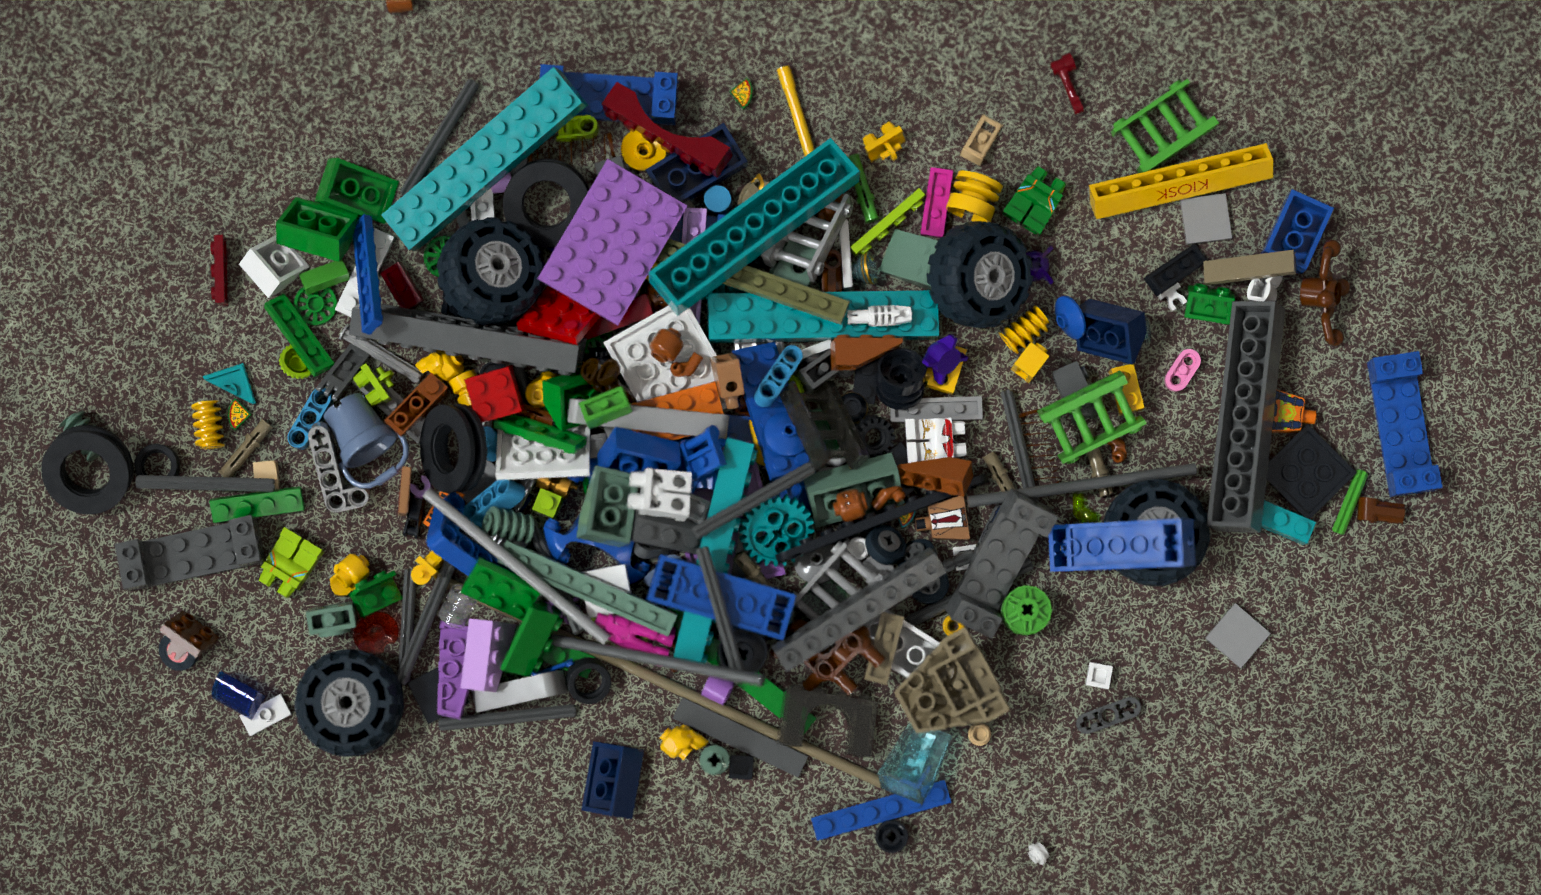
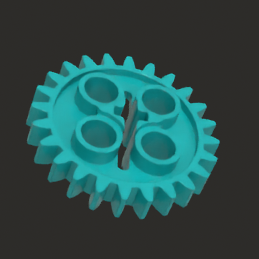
M778 494L775 496V499L770 498L753 508L751 512H746L745 516L747 519L742 518L740 520L743 527H739V532L743 535L739 538L741 543H744L742 545L744 550H749V557L755 556L757 563L763 559L765 566H768L770 561H772L774 566L777 567L778 562L775 555L799 546L800 540L810 537L811 535L809 534L815 531L810 526L814 521L809 517L811 515L809 510H804V503L798 504L796 497L790 501L788 494H785L783 499H781ZM770 513H778L775 518H768ZM797 523V526L795 528H787L789 524ZM760 531L766 532L762 537H755ZM778 542H785L782 547H775Z

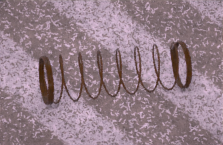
M608 132L606 136L609 141L612 158L616 156L611 132ZM604 134V151H605V160H606L605 134ZM593 135V155H594V162H593V163H595V153H594V136H595V135ZM582 137V160H583L582 166L584 165V157H583V138H584V137ZM571 139V144H570V145H571V164H570L571 166H573V162H572V141L574 142L573 139ZM560 141V144H559L560 161H561V148H560L561 143H562V145H563V147H564V144H563V142H561V141ZM549 143V145H548V157H549V159H550L549 146L551 145L550 143ZM533 153L529 155V162L533 161Z
M1039 409L1024 412L1018 416L1019 418H1026V415L1037 413ZM1043 421L1029 422V423L1023 422V423H1021V425H1022V424H1030V423H1040V422H1043ZM1048 432L1032 433V434L1026 433V434H1023V435L1025 436V435L1046 434V433H1047V434H1051V435L1049 436V437H1051V436H1052V433H1048ZM1031 443V444L1026 445V447H1029V446H1037V445H1054V444H1049V443H1048V444H1036V445H1032V443ZM1031 455V456H1029V458H1032V457H1041V456H1056V458H1057V455H1039V456ZM1034 466V467H1032L1031 469L1045 468V467H1059V466H1043V467ZM1037 477V478H1034V480L1049 479V478H1061V477H1047V478Z

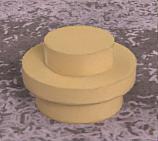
M975 723L968 730V738L974 745H985L991 738V730L984 723Z

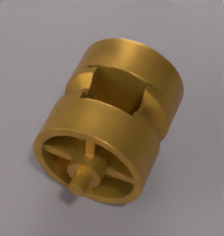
M568 477L538 478L536 482V487L547 491L553 490L554 494L562 496L564 499L568 497L570 490H577L579 487Z

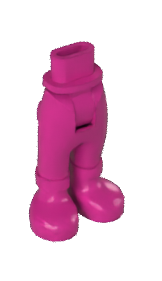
M598 612L594 622L610 635L608 640L617 646L668 656L669 649L636 638L635 635L652 641L655 640L671 647L676 633V627L674 626L669 636H665L620 615H612L610 613L607 616Z

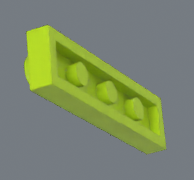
M918 188L850 247L852 254L855 257L859 253L864 255L872 248L870 244L875 239L881 241L890 233L887 230L893 224L898 226L907 218L904 214L910 209L914 212L923 205L922 199L925 194L922 190Z

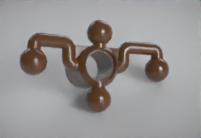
M1333 239L1326 241L1323 246L1319 272L1320 278L1304 277L1302 280L1300 301L1303 307L1324 308V312L1321 315V323L1325 340L1331 346H1339L1344 341V334L1340 329H1332L1330 318L1334 314V307L1340 303L1341 296L1348 294L1350 284L1343 278L1336 280L1333 278V273L1329 270L1331 258L1338 256L1341 252L1340 243Z

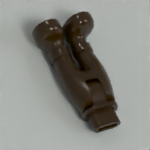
M591 358L582 365L581 375L588 384L592 385L595 391L602 394L622 386L629 404L637 402L632 392L618 380L617 377L621 367L615 359H609L601 366L597 359Z

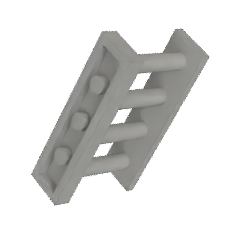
M845 194L841 203L832 201L825 207L836 211L831 222L814 216L804 222L826 230L821 241L792 231L761 254L764 264L773 268L776 261L783 260L806 268L810 281L815 282L817 276L823 272L824 262L846 218H849L852 214L853 205L850 196ZM791 240L817 250L812 260H808L783 251L785 243Z
M848 538L843 543L840 540L831 549L833 555L799 593L796 591L792 593L796 595L793 607L798 608L811 621L820 615L801 600L809 589L830 608L839 604L838 601L816 583L823 573H826L851 596L862 590L860 588L857 589L830 566L838 556L843 558L867 579L865 582L868 585L887 574L883 568L878 574L875 571H870L845 548L851 542Z

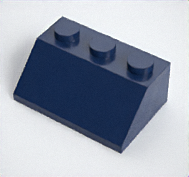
M1088 299L1079 305L1085 318L1086 331L1083 337L1076 339L1077 351L1131 365L1134 364L1147 333L1145 312L1093 299Z
M593 741L581 810L632 819L644 750Z

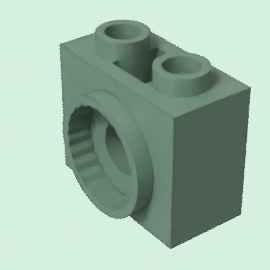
M791 240L788 243L786 242L783 247V251L808 260H812L817 250ZM779 260L778 263L776 262L774 267L770 269V274L807 287L812 282L806 270L803 273H796L793 270L795 264Z
M353 601L313 607L306 611L309 635L318 634L319 637L340 635L351 632V628H355L359 623Z

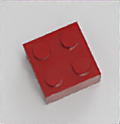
M512 365L464 379L472 408L482 423L525 410Z

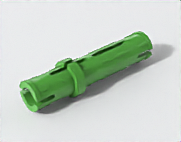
M859 154L850 155L848 158L860 171L862 185L859 182L854 185L858 196L856 199L857 204L861 206L865 223L874 222L879 219L873 201L875 199L874 194L870 192ZM863 191L865 192L869 208H867L866 202L862 193Z

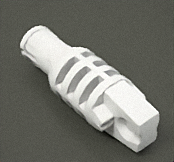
M898 305L870 306L868 310H847L848 325L868 323L871 327L894 326L911 322L912 310L911 307Z

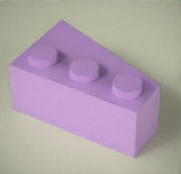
M469 619L461 688L497 692L503 672L500 668L510 649L517 624Z

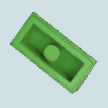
M342 259L340 262L333 261L299 274L307 295L342 283L350 278Z
M622 386L578 403L588 429L632 412Z

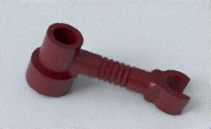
M1069 52L1062 55V58L1051 62L1050 66L1054 76L1059 74L1074 113L1078 114L1083 112V106L1068 73L1076 70L1075 62Z

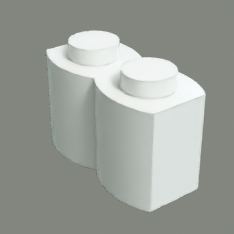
M1283 276L1253 279L1247 290L1248 300L1276 301V288L1280 285Z

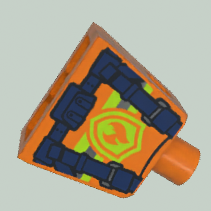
M1276 390L1272 433H1298L1301 431L1302 423L1315 424L1316 411L1304 409V398Z

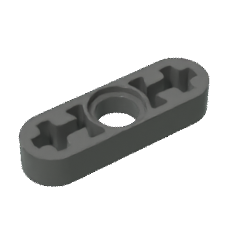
M1127 697L1083 713L1076 719V728L1083 734H1090L1134 718L1140 713V702L1136 698ZM1127 701L1131 704L1135 703L1134 713L1130 714L1129 711L1121 713L1123 718L1119 719V712L1115 705L1119 704V709L1127 706ZM1111 709L1114 712L1115 717L1113 721L1105 722L1102 719L1103 710ZM1097 712V718L1102 726L1097 727V722L1091 724L1089 730L1086 727L1080 726V723L1083 722V717H1086L1087 720L1094 719L1093 713Z

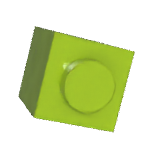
M541 488L532 510L555 520L564 498Z

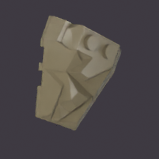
M966 627L945 637L935 650L924 659L921 665L894 692L916 734L979 722H989L1010 711L997 678L979 645L975 643Z

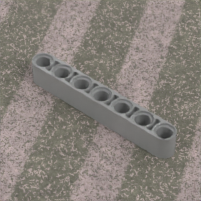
M570 398L567 422L586 424L578 404L585 400ZM630 405L632 410L630 414L599 425L698 436L705 432L707 427L715 425L720 432L718 438L727 439L729 415Z

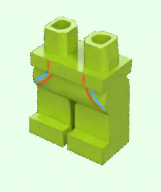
M284 527L274 548L261 566L264 570L259 581L271 587L277 577L283 580V583L277 592L289 599L296 589L300 590L324 554V551Z

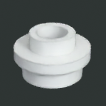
M1039 842L1029 845L1030 851L1028 855L1035 864H1045L1046 859L1049 858L1045 847Z

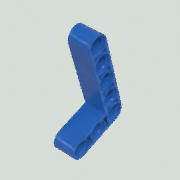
M453 492L443 498L463 514L465 503L459 494ZM434 507L426 538V543L430 550L467 576L479 557L515 573L508 566L498 563V559L459 532L460 527Z

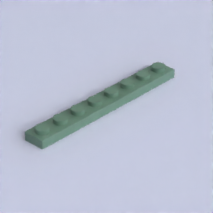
M506 540L503 548L547 584L665 636H669L678 616L677 613L510 540ZM498 559V563L505 565L502 561Z

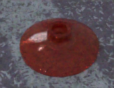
M375 611L365 617H361L353 630V640L357 648L373 655L383 653L387 644H394L399 633L395 619L390 614L381 611ZM377 627L376 632H370L373 628Z

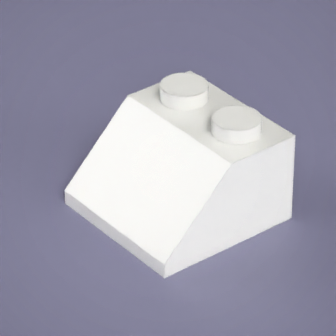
M276 235L250 248L239 264L268 298L284 290L299 277V274L305 272L310 267L295 249L278 245Z

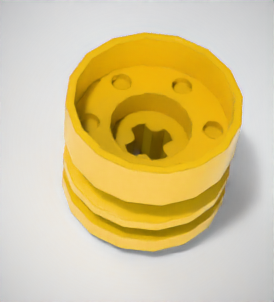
M964 170L958 171L956 178L959 181H955L953 187L961 193H951L945 209L961 218L965 210L974 213L971 219L973 222H991L995 208L987 203V201L998 202L999 196L997 194L1001 193L1003 185L981 173Z

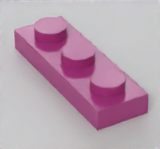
M930 168L920 232L922 236L943 237L947 215L945 208L949 200L953 170Z

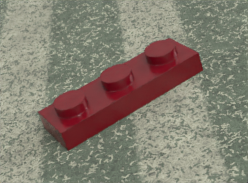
M214 235V241L210 243L211 255H214V264H211V276L215 278V286L211 288V296L217 305L227 306V238L224 235Z

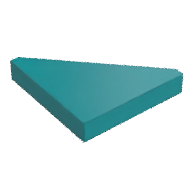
M244 363L203 376L204 380L253 405L256 404Z

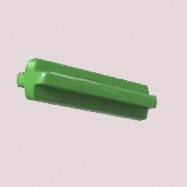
M1360 469L1356 470L1357 473L1353 476L1332 528L1333 532L1340 535L1346 532L1368 477V473Z

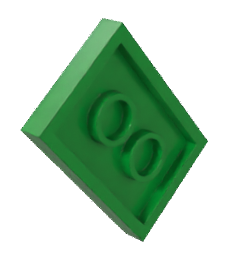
M480 557L460 591L464 595L522 621L529 607L540 595L536 589L519 575Z

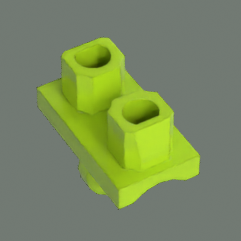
M366 363L360 367L362 370L353 377V380L360 389L369 383L373 385L375 389L365 395L371 406L378 405L383 401L385 403L391 401V397L382 384L385 383L388 389L393 387L394 384L390 378L393 377L394 372L392 370L385 372L380 366L376 369L379 375L377 378Z

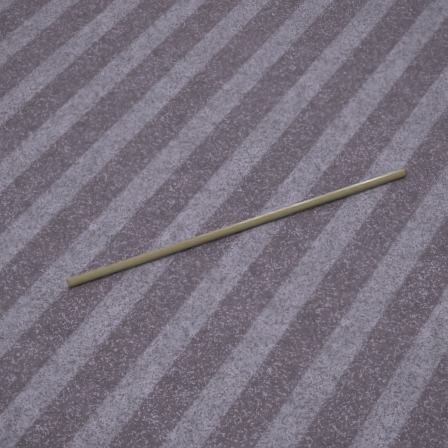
M451 578L447 587L448 590L522 623V620L460 593L463 583ZM559 628L558 632L553 631L552 635L557 634L582 639ZM585 652L878 788L881 787L884 781V777L726 704L716 703L702 696L700 692L637 663Z

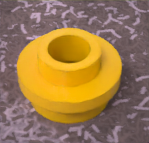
M947 616L942 624L943 631L947 636L966 627L956 622L958 629L955 631L951 630L949 625L955 621L951 620L950 616Z

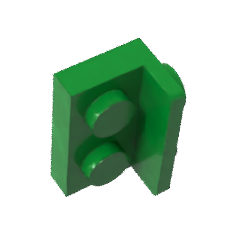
M1196 283L1194 286L1189 285L1184 317L1230 325L1232 301H1235L1234 292L1225 287H1217V289L1208 288L1207 285Z
M386 570L374 576V580L368 582L365 579L354 585L356 589L349 595L361 618H365L403 599L393 580V577L397 575L395 570L387 573Z

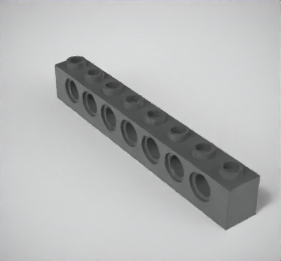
M929 547L771 647L786 672L945 574L946 571L934 551Z

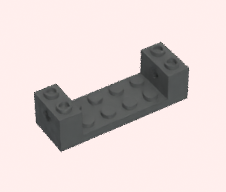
M1010 488L945 608L951 620L991 639L993 638L1003 620L998 609L1039 534L1048 537L1058 519V516L1050 507Z
M252 515L230 519L229 523L146 541L135 539L115 544L122 586L124 590L128 591L262 564L266 561L258 519Z

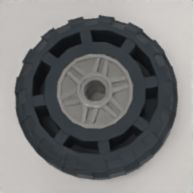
M487 217L483 220L476 219L460 227L442 248L437 262L439 289L444 291L446 295L444 299L448 305H453L458 310L457 314L464 319H473L475 324L503 325L523 315L536 302L544 286V283L539 281L538 277L545 264L541 261L542 253L539 246L534 245L531 241L532 236L525 230L521 231L518 229L517 224L508 220L502 222L495 217Z
M974 221L965 222L963 225H956L946 233V237L939 239L934 246L936 249L935 253L929 257L930 272L927 273V283L931 285L932 290L929 293L932 300L938 304V309L946 318H950L954 323L963 326L986 328L1002 325L1003 322L1011 319L1020 311L1019 306L1026 303L1029 297V293H1027L1028 288L1033 282V276L1030 275V267H1033L1031 257L1026 255L1027 248L1020 238H1017V235L1013 233L1014 231L1008 227L998 225V223Z
M1162 479L1145 480L1135 483L1117 495L1106 511L1103 522L1193 519L1196 565L1117 569V571L1133 582L1147 586H1166L1190 575L1202 562L1210 543L1211 533L1207 526L1208 515L1199 499L1184 486Z
M338 650L320 657L307 668L303 677L299 680L296 689L294 705L298 719L297 722L301 730L315 746L337 756H360L380 748L395 733L403 715L404 694L395 672L379 657L361 650ZM348 697H351L353 703L352 706L349 709H347L345 706V700Z

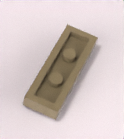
M887 612L881 613L873 646L886 659L876 669L868 661L864 680L887 685L904 620L903 616Z

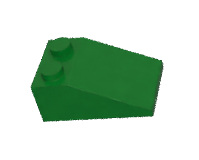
M328 158L315 202L358 214L359 217L366 214L372 216V221L385 224L386 221L381 214L391 207L399 181L340 158Z

